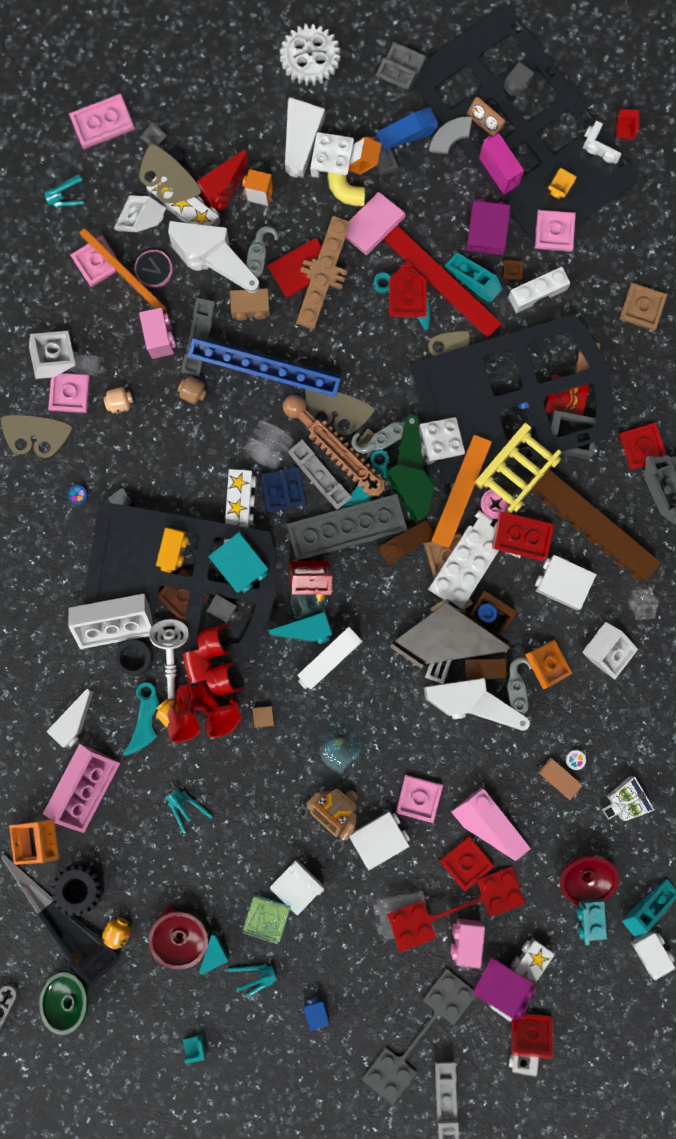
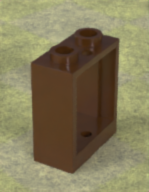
M483 591L469 614L474 616L482 602L492 604L497 611L507 616L497 631L502 636L517 611L486 591Z

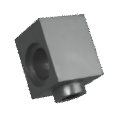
M519 62L507 76L504 88L510 95H515L519 98L532 82L534 72Z
M217 594L207 610L226 623H229L230 620L233 622L239 613L236 611L238 608L236 605Z

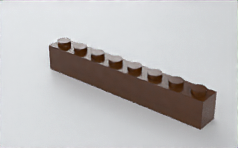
M549 469L530 490V493L533 495H539L542 498L541 501L547 507L551 508L552 506L557 510L556 514L560 518L569 520L572 523L571 526L576 531H582L587 535L586 539L590 543L599 545L603 554L608 557L612 556L620 568H626L630 571V576L636 581H647L661 564L660 561ZM533 474L532 477L527 481L528 485L536 475Z

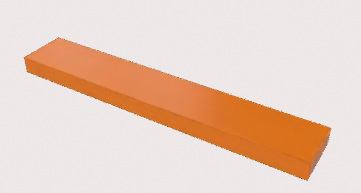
M86 229L80 232L81 237L154 309L162 308L164 314L167 313L166 307Z
M476 435L473 436L431 542L450 549L492 441Z

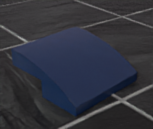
M299 467L259 475L266 512L306 505Z

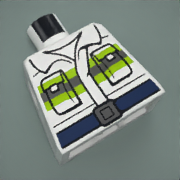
M630 776L608 794L611 804L605 807L603 812L608 819L618 814L621 820L627 821L649 813L654 809L636 778Z

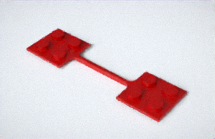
M511 866L477 879L481 892L478 899L439 914L430 916L424 900L387 913L399 952L436 939L432 927L434 919L475 903L483 902L485 904L489 918L524 905L525 902L513 867Z

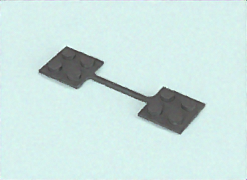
M446 968L423 998V1001L434 1010V1015L402 1056H396L389 1049L385 1048L361 1080L393 1105L417 1074L416 1071L405 1063L406 1056L437 1017L441 1016L454 1025L476 997L473 994L474 990Z

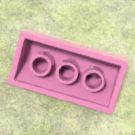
M79 744L43 814L50 820L54 819L56 824L84 833L120 763L92 748Z

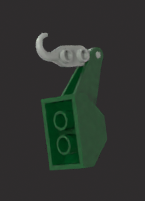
M410 414L406 417L405 422L390 424L377 432L364 447L357 445L356 440L360 433H356L352 438L351 444L356 452L362 454L385 449L402 438L397 465L387 470L386 477L415 524L417 525L425 520L429 512L434 491L433 484L435 482L430 474L426 475L425 471H423L418 417Z

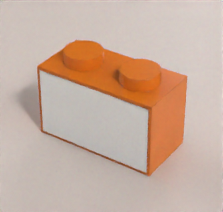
M364 137L353 144L349 171L361 175L378 164L382 143L375 141L372 137Z
M249 169L248 175H244L242 183L247 201L269 206L273 191L271 174Z

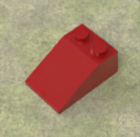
M245 149L198 180L202 197L216 211L223 210L227 206V203L230 202L249 168Z

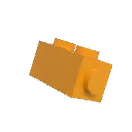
M170 527L165 528L156 566L161 567L160 570L172 573V570L175 571L178 567L182 566L184 556L181 555L182 550L187 547L189 537H186V531Z

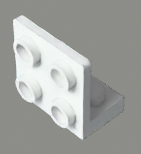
M317 132L311 162V177L319 178L320 171L348 175L354 139Z
M456 418L419 425L423 466L430 465L436 460L465 454Z
M297 859L270 887L296 915H299L325 888Z

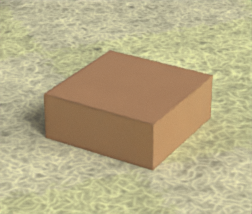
M272 706L252 708L255 728L274 726Z

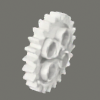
M305 24L304 30L298 26L297 33L291 30L292 37L286 35L287 42H282L283 48L280 49V54L282 55L280 60L283 62L282 68L286 69V75L292 74V80L298 78L299 84L305 80L306 85L309 84V81H312L313 85H315L316 80H319L322 84L323 77L329 80V73L335 74L334 68H338V61H340V55H338L340 54V48H337L338 41H334V35L328 36V29L322 32V26L316 30L314 24L311 29H308L307 24ZM316 43L322 44L319 47L314 46ZM297 46L304 47L302 49H296ZM324 61L325 63L317 64L316 62ZM301 63L306 64V66L300 67L298 65Z

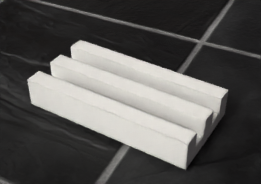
M447 660L441 679L437 677L443 661L438 662L434 676L430 675L434 663H430L425 678L444 684L452 660Z

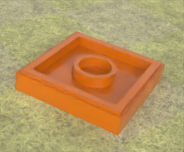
M555 639L526 654L543 690L573 674Z

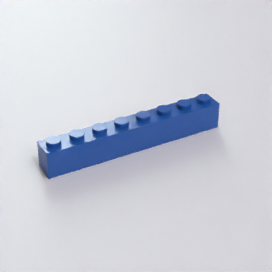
M200 336L192 338L188 357L333 397L337 395L342 375Z

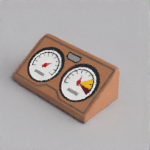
M479 97L475 98L467 112V115L472 117L474 122L488 134L493 135V137L503 129L505 120Z

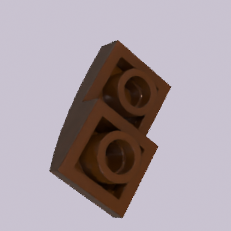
M507 658L465 659L466 679L507 678Z

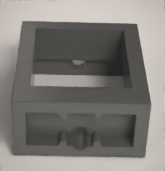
M556 410L552 413L550 420L551 431L555 438L558 435L560 419L592 425L591 428L595 427L596 418ZM588 444L587 450L574 448L561 452V454L590 459L593 455H596L598 444Z

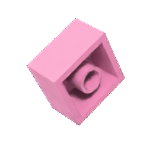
M162 308L139 312L146 348L152 359L174 354L173 348H176V343L172 332H169V330H172V324L168 313L164 314Z
M457 918V924H453L455 944H451V955L457 966L481 968L485 928L481 921Z

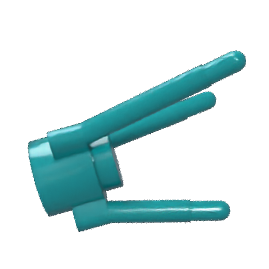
M77 175L56 187L44 191L48 204L50 206L54 204L56 208L84 204V201L61 202L64 199L61 191L83 180L82 177Z
M178 788L166 797L169 801L168 805L172 809L184 834L186 829L177 812L179 808L188 822L191 821V818L183 808V805L186 803L184 799L188 800L210 819L213 818V815L193 800L185 790L181 792Z
M267 963L227 969L228 972L261 970V972H258L259 979L237 987V991L261 983L260 986L245 995L246 997L257 993L267 986L273 985V982L277 981L273 966L268 967Z

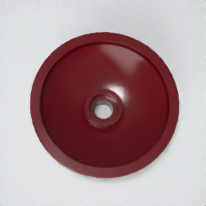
M597 855L582 856L571 861L563 869L560 876V888L563 895L570 902L579 905V901L603 899L606 901L615 893L619 884V874L615 865L607 858Z
M185 911L168 912L159 917L151 927L148 938L149 949L153 957L163 966L170 969H186L198 963L204 956L208 945L207 930L201 920L191 913ZM177 933H182L183 936H182V937H178L176 934H177Z

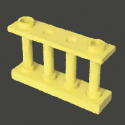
M524 423L475 481V485L480 489L484 486L486 488L489 487L511 505L508 508L509 513H512L513 510L517 512L524 504L522 500L547 470L551 466L554 468L561 460L559 457L561 451L557 450L554 455L531 437V427ZM521 442H526L548 460L542 469H539L518 451L517 447ZM508 457H514L536 475L529 485L506 467L505 461ZM496 471L503 473L523 490L517 499L493 481L494 478L492 476Z

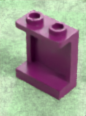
M483 199L473 201L466 245L467 251L503 255L506 245L510 205H506L504 202L488 203Z
M491 958L473 994L508 1017L518 1020L525 1015L527 1011L526 1005L529 999L531 1000L535 996L537 984L510 969L499 959Z

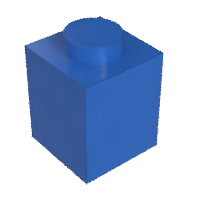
M317 996L307 999V1002L304 1003V1011L310 1031L329 1026L324 999H318Z

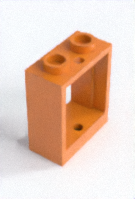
M54 819L9 825L14 865L44 863L59 859ZM32 827L34 829L37 856H32L29 828Z

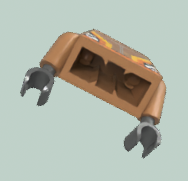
M339 789L317 792L306 803V807L302 806L297 809V813L300 814L305 810L306 814L302 819H308L311 814L336 838L340 836L339 840L333 842L332 847L334 848L337 842H341L342 847L339 851H343L345 848L344 841L348 840L355 829L357 819L355 810L357 806L353 802L357 799V795L352 790H349L344 795Z

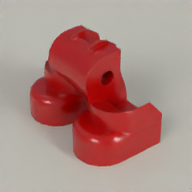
M230 624L219 625L201 631L197 639L199 650L182 654L184 660L182 664H185L187 672L185 677L188 676L189 684L206 680L209 690L215 695L229 694L245 689V686L234 689L229 682L228 668L233 665V662L217 667L211 666L210 658L231 653L230 650L225 651L219 641V629L230 627Z
M200 682L196 687L186 684L179 686L177 690L176 701L179 712H176L174 706H170L167 717L169 723L167 731L171 742L179 743L193 739L201 731L196 711H203L206 716L204 727L207 736L217 738L231 733L242 717L237 702L232 698L225 706L218 707L207 683Z

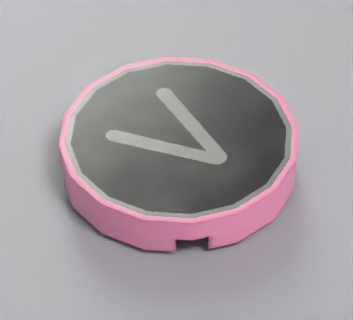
M149 250L138 257L135 263V273L138 280L144 286L149 288L161 287L172 276V264L169 257L163 252Z

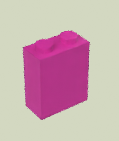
M500 134L494 137L493 135L487 137L483 141L479 159L502 193L506 194L520 184L524 170Z

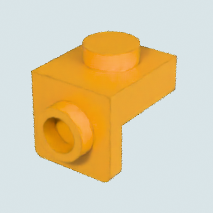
M560 168L548 187L551 190L550 194L558 199L561 196L565 198L577 177Z

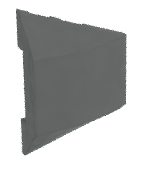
M647 456L645 482L660 514L676 525V457Z

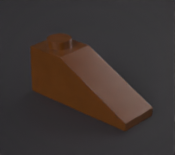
M427 520L380 546L378 551L387 566L431 540L434 536V531Z

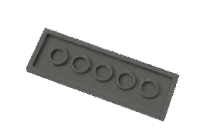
M397 494L287 524L296 561L407 531Z

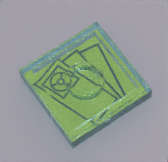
M254 894L242 933L280 944L291 906Z

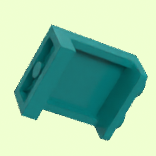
M242 532L237 533L208 556L237 593L241 590L244 593L253 587L251 582L256 578L259 581L268 575L266 570L269 569V566L262 561L246 541V537Z

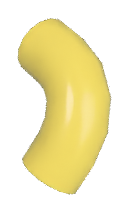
M328 172L329 188L338 200L348 205L364 206L365 187L351 186L347 182L346 175Z

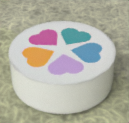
M572 750L566 755L565 761L569 768L579 770L584 767L586 758L581 751Z

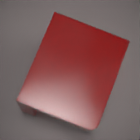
M620 109L616 117V138L635 139L639 132V110Z

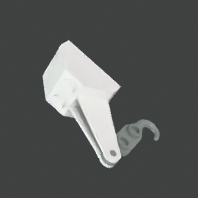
M170 221L168 231L173 249L188 267L193 270L211 268L250 293H255L259 290L257 278L262 275L264 269L266 249L263 235L270 232L274 235V239L278 240V233L274 228L269 226L260 228L255 240L249 247L247 265H245L229 247L227 228Z
M520 657L512 661L507 684L510 706L486 691L485 679L425 687V699L446 715L452 716L453 719L465 718V714L470 713L519 730H526L530 725L529 720L525 717V713L528 710V700L525 683L518 674L517 667L520 663L527 664L529 669H532L526 658Z

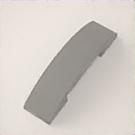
M303 440L288 451L296 464L337 510L352 498Z
M435 1062L439 1139H459L455 1062Z

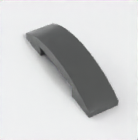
M196 298L193 322L181 373L200 377L204 361L188 357L193 337L210 338L215 302Z

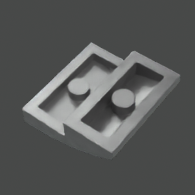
M393 42L387 57L383 58L376 76L409 90L420 74L427 57Z

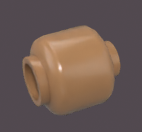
M193 376L183 378L177 390L180 392L179 396L181 399L192 404H196L199 400L203 401L207 390H204L205 383Z

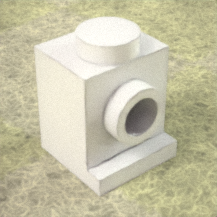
M510 1055L509 1067L513 1068L514 1073L536 1077L539 1057ZM521 1060L527 1061L526 1067L520 1066Z

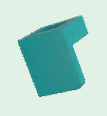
M203 1034L184 1038L185 1064L205 1060L207 1051Z

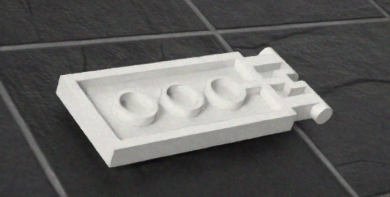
M480 510L475 515L478 519L473 526L469 525L428 588V590L443 600L449 599L461 608H463L498 553V550L492 549L497 522L493 527L490 526L493 519Z

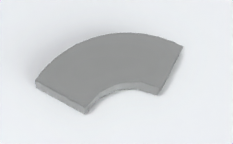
M472 117L457 118L443 125L433 137L429 152L448 154L450 147L461 138H469Z

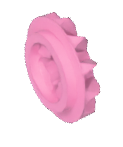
M492 489L484 493L481 498L480 507L483 513L493 519H498L499 511L508 513V508L511 506ZM491 499L494 501L502 499L499 503L500 509L497 507L490 509L492 505Z

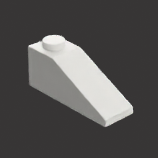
M86 689L47 731L63 748L72 747L79 740L77 736L81 733L93 694L91 689Z

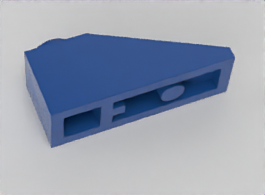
M430 107L414 112L376 132V137L379 143H382L381 148L384 151L432 135L438 123Z

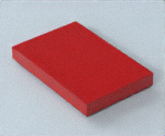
M316 238L267 265L286 299L307 288L310 284L311 279L306 278L307 274L300 272L301 267L309 269V267L303 265L304 260L310 262L312 259L318 260L322 247Z
M499 511L492 549L546 561L554 524Z

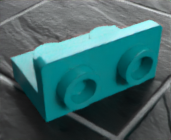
M604 900L579 901L580 908H577L578 921L581 920V927H578L579 939H583L585 946L590 945L589 941L607 939Z

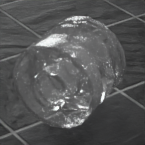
M260 420L257 426L261 430L256 428L253 430L258 440L248 438L242 449L258 463L277 469L283 460L278 450L288 452L289 449L284 444L291 446L294 441L279 427Z

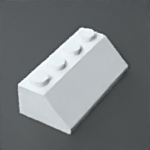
M145 594L71 607L69 608L68 626L79 648L84 649L148 637L153 627V621Z

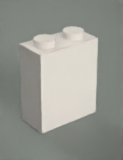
M556 555L547 558L543 565L545 572L543 576L539 575L535 586H537L536 592L577 611L580 610L596 574Z
M387 811L353 831L350 835V839L368 871L409 847L407 842L410 839L405 830L400 831L398 827L400 821L395 813L391 815Z

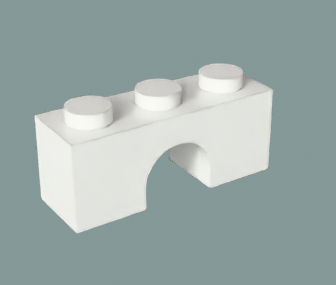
M560 267L512 289L508 298L515 312L518 313L533 306L536 301L543 297L549 296L551 298L566 291L570 281L563 267Z

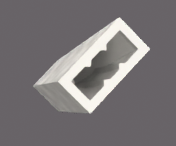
M289 97L285 170L292 177H304L315 146L317 132H320L325 118V109Z
M348 627L298 674L300 678L298 682L304 689L309 687L311 690L362 643V640Z

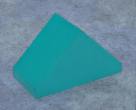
M213 931L199 972L200 974H205L229 960V956L217 932Z

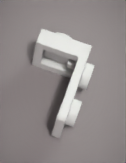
M596 121L593 127L589 126L585 134L587 140L583 148L591 154L603 157L609 163L617 164L621 153L595 141L603 125Z

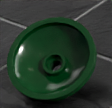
M68 972L55 974L46 982L42 989L39 1003L40 1014L44 1024L50 1031L59 1035L71 1034L78 1030L86 1019L89 1008L88 992L83 981L75 974Z

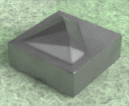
M152 122L140 138L148 145L154 144L159 146L167 135Z

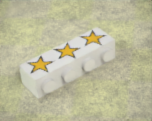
M161 177V181L155 186H147L149 195L183 222L215 227L220 224L219 213L212 207H206L204 201L198 196L169 204L160 201L157 197V189L162 183L167 182L166 177ZM169 187L163 188L161 191L162 197L166 199L172 197L173 190Z
M229 469L226 524L248 528L250 525H253L254 514H250L251 506L255 504V495H252V488L256 487V476H253L252 471ZM224 538V544L230 539Z
M531 938L530 941L527 940L521 949L523 952L519 958H514L510 967L529 981L536 983L553 958L554 953L534 938ZM489 1004L490 1008H492L494 1011L502 1015L504 1018H506L509 1021L512 1020V1018L508 1017L507 1015H505L504 1013H502L501 1011H499L498 1009Z

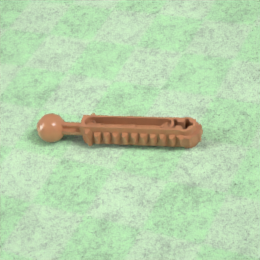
M294 394L284 400V413L290 418H299L309 428L308 430L311 432L309 438L312 441L316 439L315 444L317 446L322 444L320 448L322 450L327 449L326 454L328 456L333 454L331 459L333 461L338 459L336 464L338 466L343 465V471L349 470L347 475L349 477L354 475L352 479L354 482L360 480L358 486H364L363 491L365 493H368L370 497H379L386 490V482L381 478L382 476L380 474L375 475V469L369 471L371 465L369 463L364 465L365 460L363 458L358 460L360 455L358 453L353 455L355 450L353 448L348 449L349 444L347 442L342 444L344 439L342 437L337 439L339 434L337 432L332 433L333 428L328 427L329 424L326 421L320 423L306 410V401L303 397ZM369 479L377 483V489L372 488V485L368 482Z

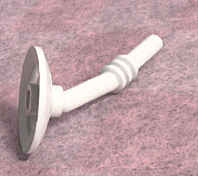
M172 619L156 623L149 633L150 640L155 646L166 649L167 665H165V668L167 669L165 672L167 674L165 676L167 677L168 699H176L175 676L177 674L175 672L177 670L175 669L176 665H174V648L183 645L189 635L185 624ZM173 626L175 629L164 630L163 627ZM181 631H182L183 634H184L182 640H180V639H181V634H180ZM156 632L158 633V635H157L158 641L155 640V634H156Z

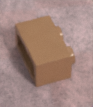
M268 288L259 289L255 293H250L247 290L230 291L232 318L246 320L247 317L264 319L266 316H270Z

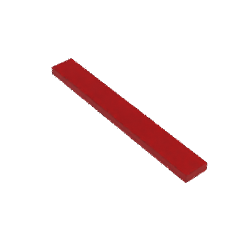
M398 226L383 239L406 262L409 261L427 279L429 284L487 338L499 328L501 323Z

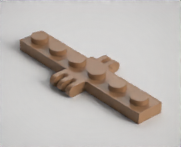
M332 216L318 260L312 259L311 262L303 261V265L309 267V269L301 267L300 272L307 274L306 278L311 279L296 324L314 330L328 287L342 289L343 285L336 283V281L344 283L345 278L338 275H347L348 271L336 267L350 222Z

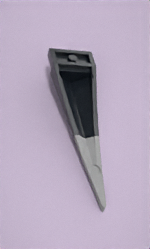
M2 855L3 861L75 973L80 976L88 987H91L120 958L110 947L105 945L100 937L77 918L68 915V912L62 913V908L55 906L57 902L55 900L52 901V897L14 865L5 855Z

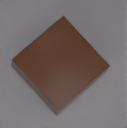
M504 260L503 281L521 282L523 261Z

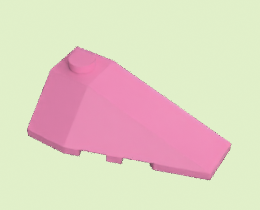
M482 787L451 811L464 828L515 861L531 849Z

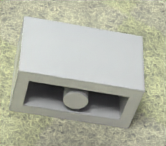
M650 930L648 933H644L631 941L649 975L654 980L675 969L672 963L675 960L671 953L663 948L662 945L665 943L659 933L655 934Z

